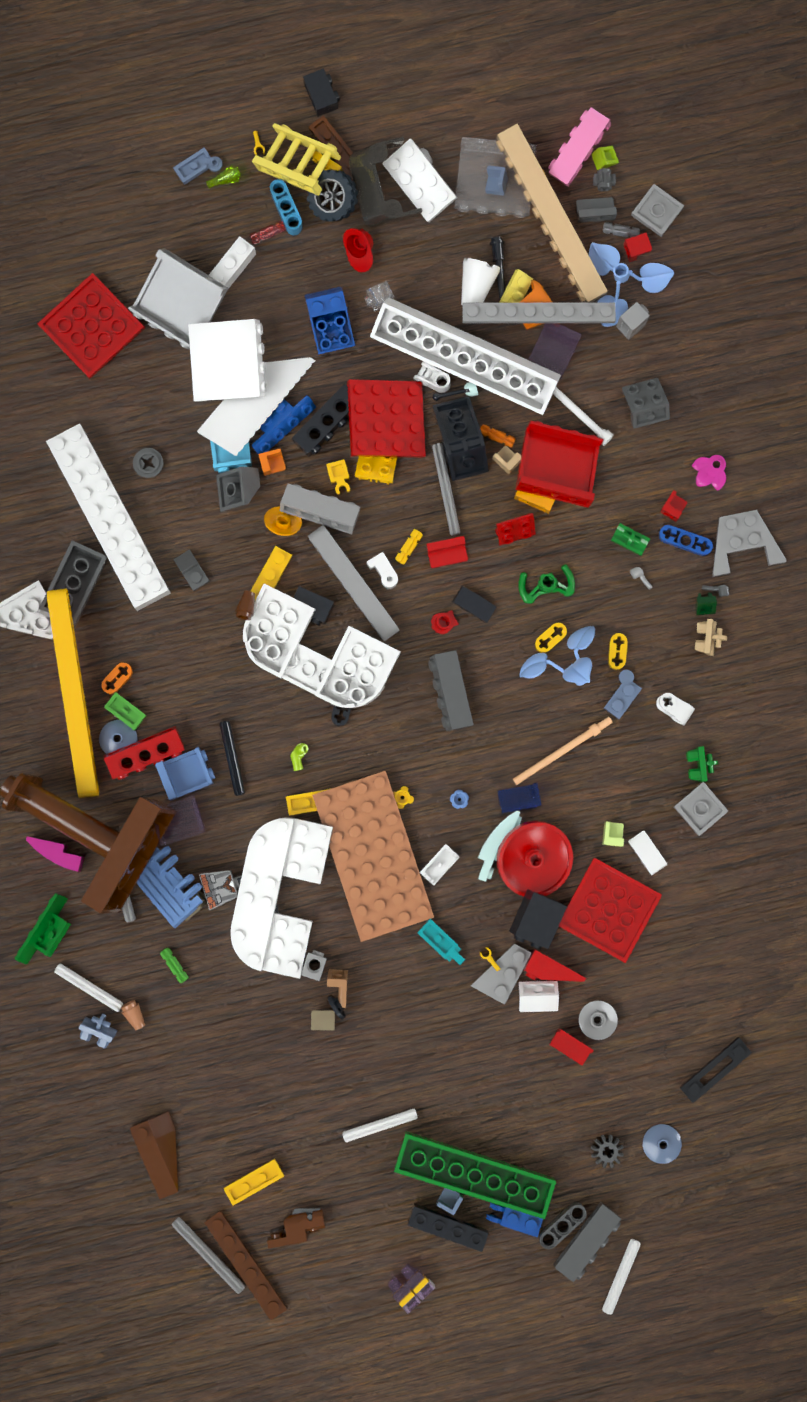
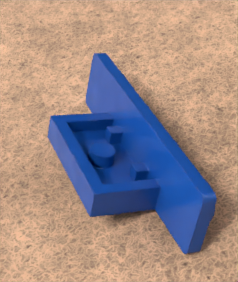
M308 395L305 396L294 407L285 399L278 404L277 408L272 411V414L261 424L260 430L264 434L252 444L257 454L268 452L316 408Z

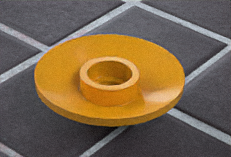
M280 506L266 512L264 523L271 532L281 536H289L300 530L302 519L281 512Z

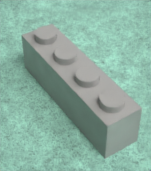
M287 484L280 503L281 512L349 534L353 533L360 512V507L353 502H344L334 496L328 497L316 490L304 489L297 484Z

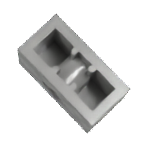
M636 302L620 316L616 327L628 340L646 325L650 316L648 309Z

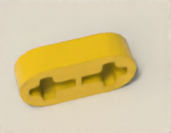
M555 623L535 641L536 650L540 653H547L566 636L567 629L565 625ZM553 628H562V636L556 635L552 638L551 635L555 632ZM548 638L551 640L547 644V649L539 647L541 644L540 640L545 641Z
M621 633L613 635L609 642L608 665L614 670L623 668L626 663L628 642L626 636ZM617 637H620V640L624 642V644L620 645L619 650H616L617 644L613 643V640L615 641ZM616 653H619V660H622V663H619L618 666H615V663L612 662V659L616 657Z

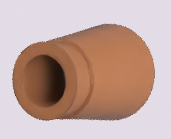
M132 1000L121 1007V1013L135 1030L145 1026L139 1003Z

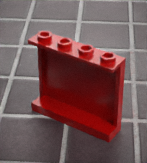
M530 421L525 429L515 490L589 508L594 501L593 485L599 447L603 439L595 435L581 434L576 430L562 429L556 425H546L540 421Z

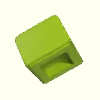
M613 146L599 147L591 154L597 170L619 163Z

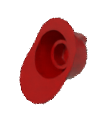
M356 228L346 230L343 234V243L350 265L358 272L368 271L373 264L371 251L373 248V238L363 228L359 230Z

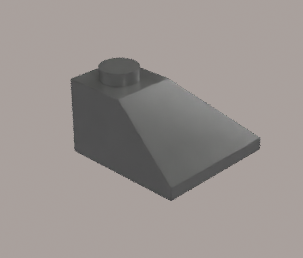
M238 467L216 475L220 512L249 504L260 488L258 468Z

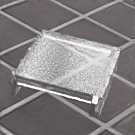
M462 137L456 196L458 198L455 200L454 209H458L461 212L472 210L477 211L479 214L491 212L498 216L510 214L517 218H524L529 216L531 201H526L523 195L525 190L522 185L517 184L514 178L515 172L513 168L509 169L505 162L506 155L504 151H499L496 140ZM529 144L534 155H536L537 145ZM487 166L506 168L508 182L504 196L486 194Z

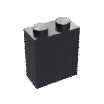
M527 889L509 932L514 934V939L524 943L527 940L531 942V946L541 950L542 947L549 949L567 906Z

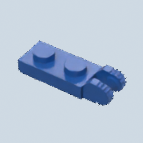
M490 1203L489 1207L493 1210L502 1211L503 1215L502 1218H499L495 1215L487 1214V1220L538 1237L543 1222L542 1218Z

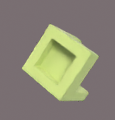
M605 821L602 845L623 847L624 824Z

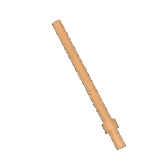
M608 716L598 724L594 723L588 727L587 731L513 778L516 785L520 784L590 737L600 734L601 730L613 723L611 718Z

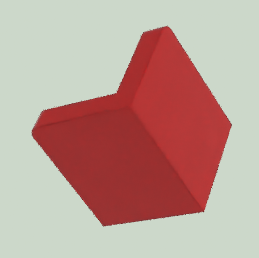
M647 233L625 239L623 244L629 263L636 261L639 255L652 251Z
M673 490L660 513L676 522L687 505V501L675 495L677 492Z

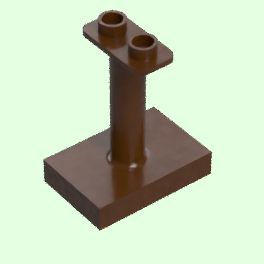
M24 773L19 774L17 778L12 775L9 776L0 789V796L5 798L1 807L10 811L27 812L104 857L102 865L81 902L99 913H120L177 811L159 800L140 797L122 830L118 832L41 787L43 783L41 777Z

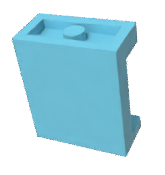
M210 440L214 471L223 473L238 467H252L249 442L235 456Z

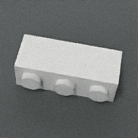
M239 236L209 276L230 288L256 255L255 247Z

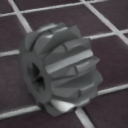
M609 1134L607 1140L604 1135H601V1142L598 1139L594 1140L598 1146H591L592 1150L597 1151L592 1153L591 1156L592 1158L598 1157L595 1161L597 1165L602 1162V1167L606 1168L607 1162H609L610 1167L613 1168L614 1164L612 1161L615 1160L619 1164L620 1160L617 1156H624V1153L619 1152L624 1147L623 1145H617L620 1140L618 1138L613 1140L611 1134ZM605 1147L612 1149V1152L610 1151L611 1154L608 1156L603 1153Z

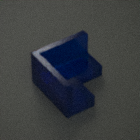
M538 783L499 790L497 792L501 814L542 806Z

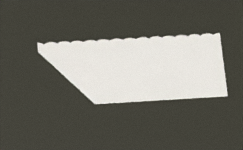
M308 357L265 362L266 372L263 373L264 381L267 384L265 397L224 399L197 432L237 456L238 452L249 442V439L254 436L255 431L260 429L261 424L266 421L267 417L272 414V411L288 395L289 390L294 388L295 383L300 380V377L306 373V370L311 367L315 360Z

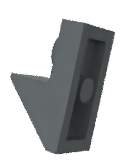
M190 549L173 559L193 591L210 582Z

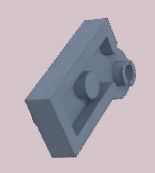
M202 148L173 167V169L185 185L208 169L212 172L220 171L223 163L219 157H210L206 149Z
M630 670L620 672L619 681L621 685L603 708L618 720L642 689L633 682L634 674Z

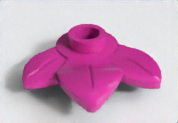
M722 456L700 457L694 461L692 467L699 471L696 476V485L698 487L707 486L712 483L713 487L718 491L724 486L726 482V474L724 472L726 461ZM714 461L720 462L719 468L713 467Z

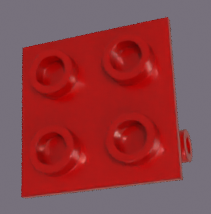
M533 513L496 524L497 529H495L498 537L499 546L511 544L516 540L527 539L536 535Z

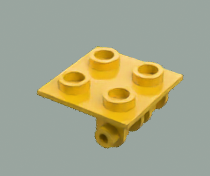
M359 456L355 477L359 478V480L370 479V482L374 479L376 480L375 483L379 480L389 485V483H393L397 457Z

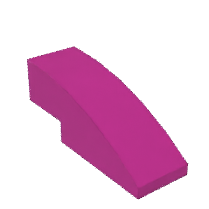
M27 836L26 841L42 856L64 868L81 872L84 857L66 853L68 845Z

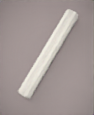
M58 964L54 972L116 1012L120 1011L123 1002L62 964Z
M410 1109L344 1131L342 1135L344 1141L349 1142L416 1120L418 1116L415 1109Z
M631 1239L603 1305L602 1310L607 1314H613L641 1243L635 1239Z

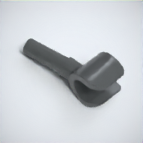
M726 585L702 586V590L718 591L719 597L729 596V589Z

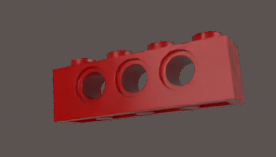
M173 726L105 754L104 761L112 779L118 778V780L129 776L128 773L136 771V773L141 772L149 764L153 763L155 765L161 761L164 762L166 757H177L185 749L176 726ZM160 743H166L168 749L160 751L157 746ZM147 750L151 755L148 758H142L140 752ZM123 758H131L133 763L126 766L122 763Z

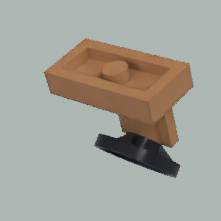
M329 969L327 987H339L338 999L333 995H329L327 999L336 1015L343 1020L346 1018L344 1009L347 1002L348 970Z

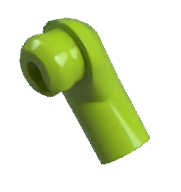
M305 743L298 744L290 754L294 771L303 769L301 759L309 750Z

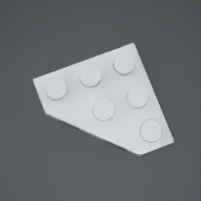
M39 580L0 603V627L52 640L51 620L49 617L39 613V607L46 595V591Z

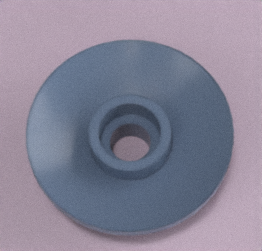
M121 720L107 723L99 735L100 746L106 754L138 741L136 730L134 731ZM116 735L121 737L119 742L114 741Z
M658 1124L652 1126L643 1137V1150L646 1156L653 1162L659 1164L669 1163L676 1159L681 1151L682 1142L680 1135L669 1125ZM665 1141L666 1147L660 1148V1142Z

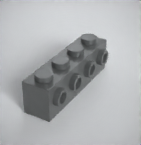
M456 650L429 657V669L433 672L434 676L433 687L438 693L437 704L439 709L442 710L443 717L441 721L443 727L446 728V732L472 726V716Z
M600 1201L554 1262V1267L572 1282L576 1279L579 1280L585 1273V1266L588 1263L591 1264L596 1259L598 1249L600 1247L604 1248L608 1243L610 1233L612 1231L616 1232L620 1227V1216Z

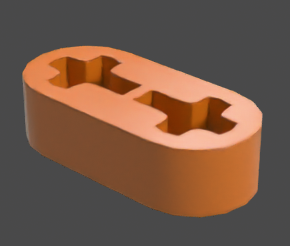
M119 663L103 680L102 689L104 692L111 695L115 692L117 693L133 675L132 667L127 663ZM121 667L124 669L128 667V675L125 676L123 674L120 678H118V676L121 673L119 669ZM115 679H117V681L114 683L115 689L107 690V682L109 681L112 683Z

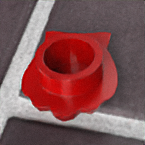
M452 610L447 613H437L431 620V628L440 634H446L454 626L459 625Z

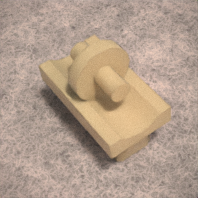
M713 619L697 623V633L706 634L705 640H696L695 650L703 652L708 656H714V647L721 648V642L727 641V636L722 635V628H717L716 634L717 622Z

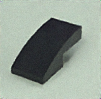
M461 586L452 601L484 623H488L497 608L464 586Z

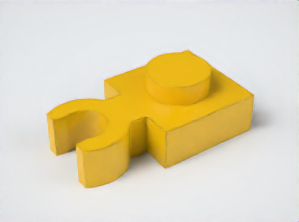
M315 151L312 161L318 164L323 155ZM329 159L324 170L342 171V167Z
M345 459L326 464L331 484L337 482L335 487L336 494L340 495V487H345L347 493H349L350 487L344 481L349 479Z

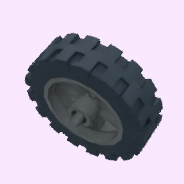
M322 171L318 178V184L322 190L325 186L327 192L321 191L319 196L308 192L307 202L310 203L309 208L321 220L330 222L341 221L349 217V214L355 210L354 206L358 202V199H356L358 195V190L355 188L356 184L343 171ZM328 182H335L333 189H331ZM339 185L342 188L340 192L337 191ZM342 194H343V201L340 200V195H342ZM322 195L326 199L324 202L322 201ZM335 201L340 204L337 209H335ZM329 202H331V210L326 207Z

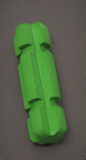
M169 948L164 949L160 955L166 960V964L172 973L176 974V979L179 983L185 982L189 978L186 972H183V968L176 957L172 956L171 950Z

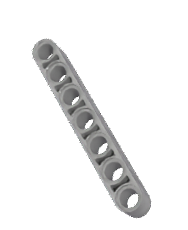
M324 525L309 534L307 537L380 638L385 642L400 631Z

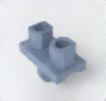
M102 1014L100 1018L95 1016L92 1019L85 1017L79 1026L81 1030L80 1039L90 1041L92 1035L99 1037L97 1045L104 1049L112 1042L118 1030L111 1028V1023L105 1021V1014Z

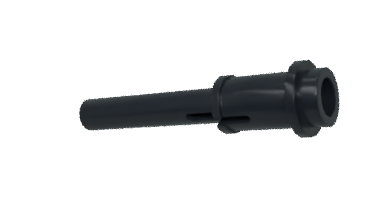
M502 237L491 238L490 245L492 246L493 262L496 263V266L500 267L497 284L499 299H501L506 290L503 261H505L503 244L505 241L502 240Z

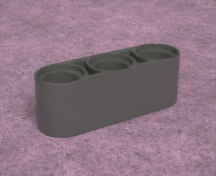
M579 1202L571 1203L542 1229L538 1236L541 1246L545 1249L554 1248L583 1222L587 1215L584 1206ZM581 1208L582 1214L579 1217H574L572 1215L573 1209ZM566 1221L568 1223L567 1228L559 1230L557 1228L558 1223ZM546 1234H550L553 1236V1240L550 1243H544L543 1237Z

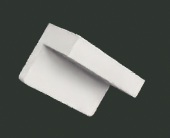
M558 981L519 982V1011H558Z

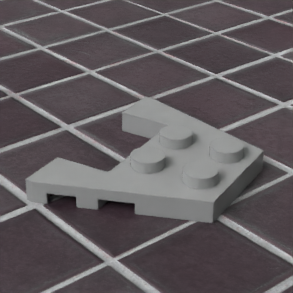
M757 510L718 518L714 567L712 571L713 577L731 573L727 554L764 547L768 566L786 562V558Z

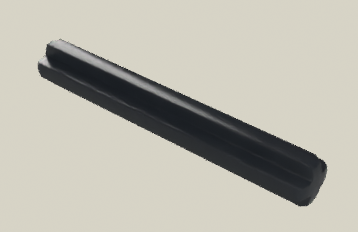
M223 721L219 725L234 795H244L245 790L229 721Z

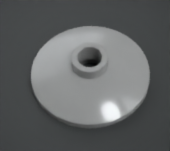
M604 1001L589 1002L582 1008L579 1014V1026L582 1032L591 1039H606L613 1034L617 1027L618 1018L616 1011L610 1004ZM596 1016L601 1018L600 1023L594 1022Z

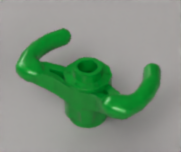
M565 564L561 567L568 580L567 587L559 583L552 573L542 574L538 580V585L530 594L526 592L527 574L522 572L518 581L521 598L525 603L532 604L540 595L556 592L566 597L573 595L575 579L572 571ZM544 582H549V583H550V587H547L546 585H543V583H544Z

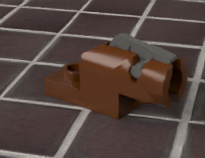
M295 1208L293 1214L288 1215L284 1219L286 1234L283 1235L282 1232L271 1234V1237L267 1239L268 1249L306 1242L308 1240V1231L312 1233L325 1228L323 1209Z

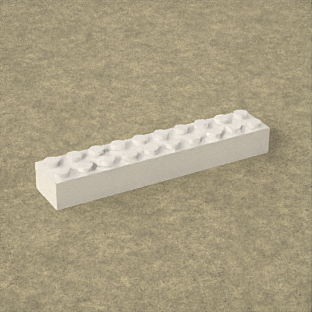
M389 297L383 302L370 335L373 339L542 415L561 377L558 373Z
M81 424L47 440L46 442L134 608L139 611L171 594Z

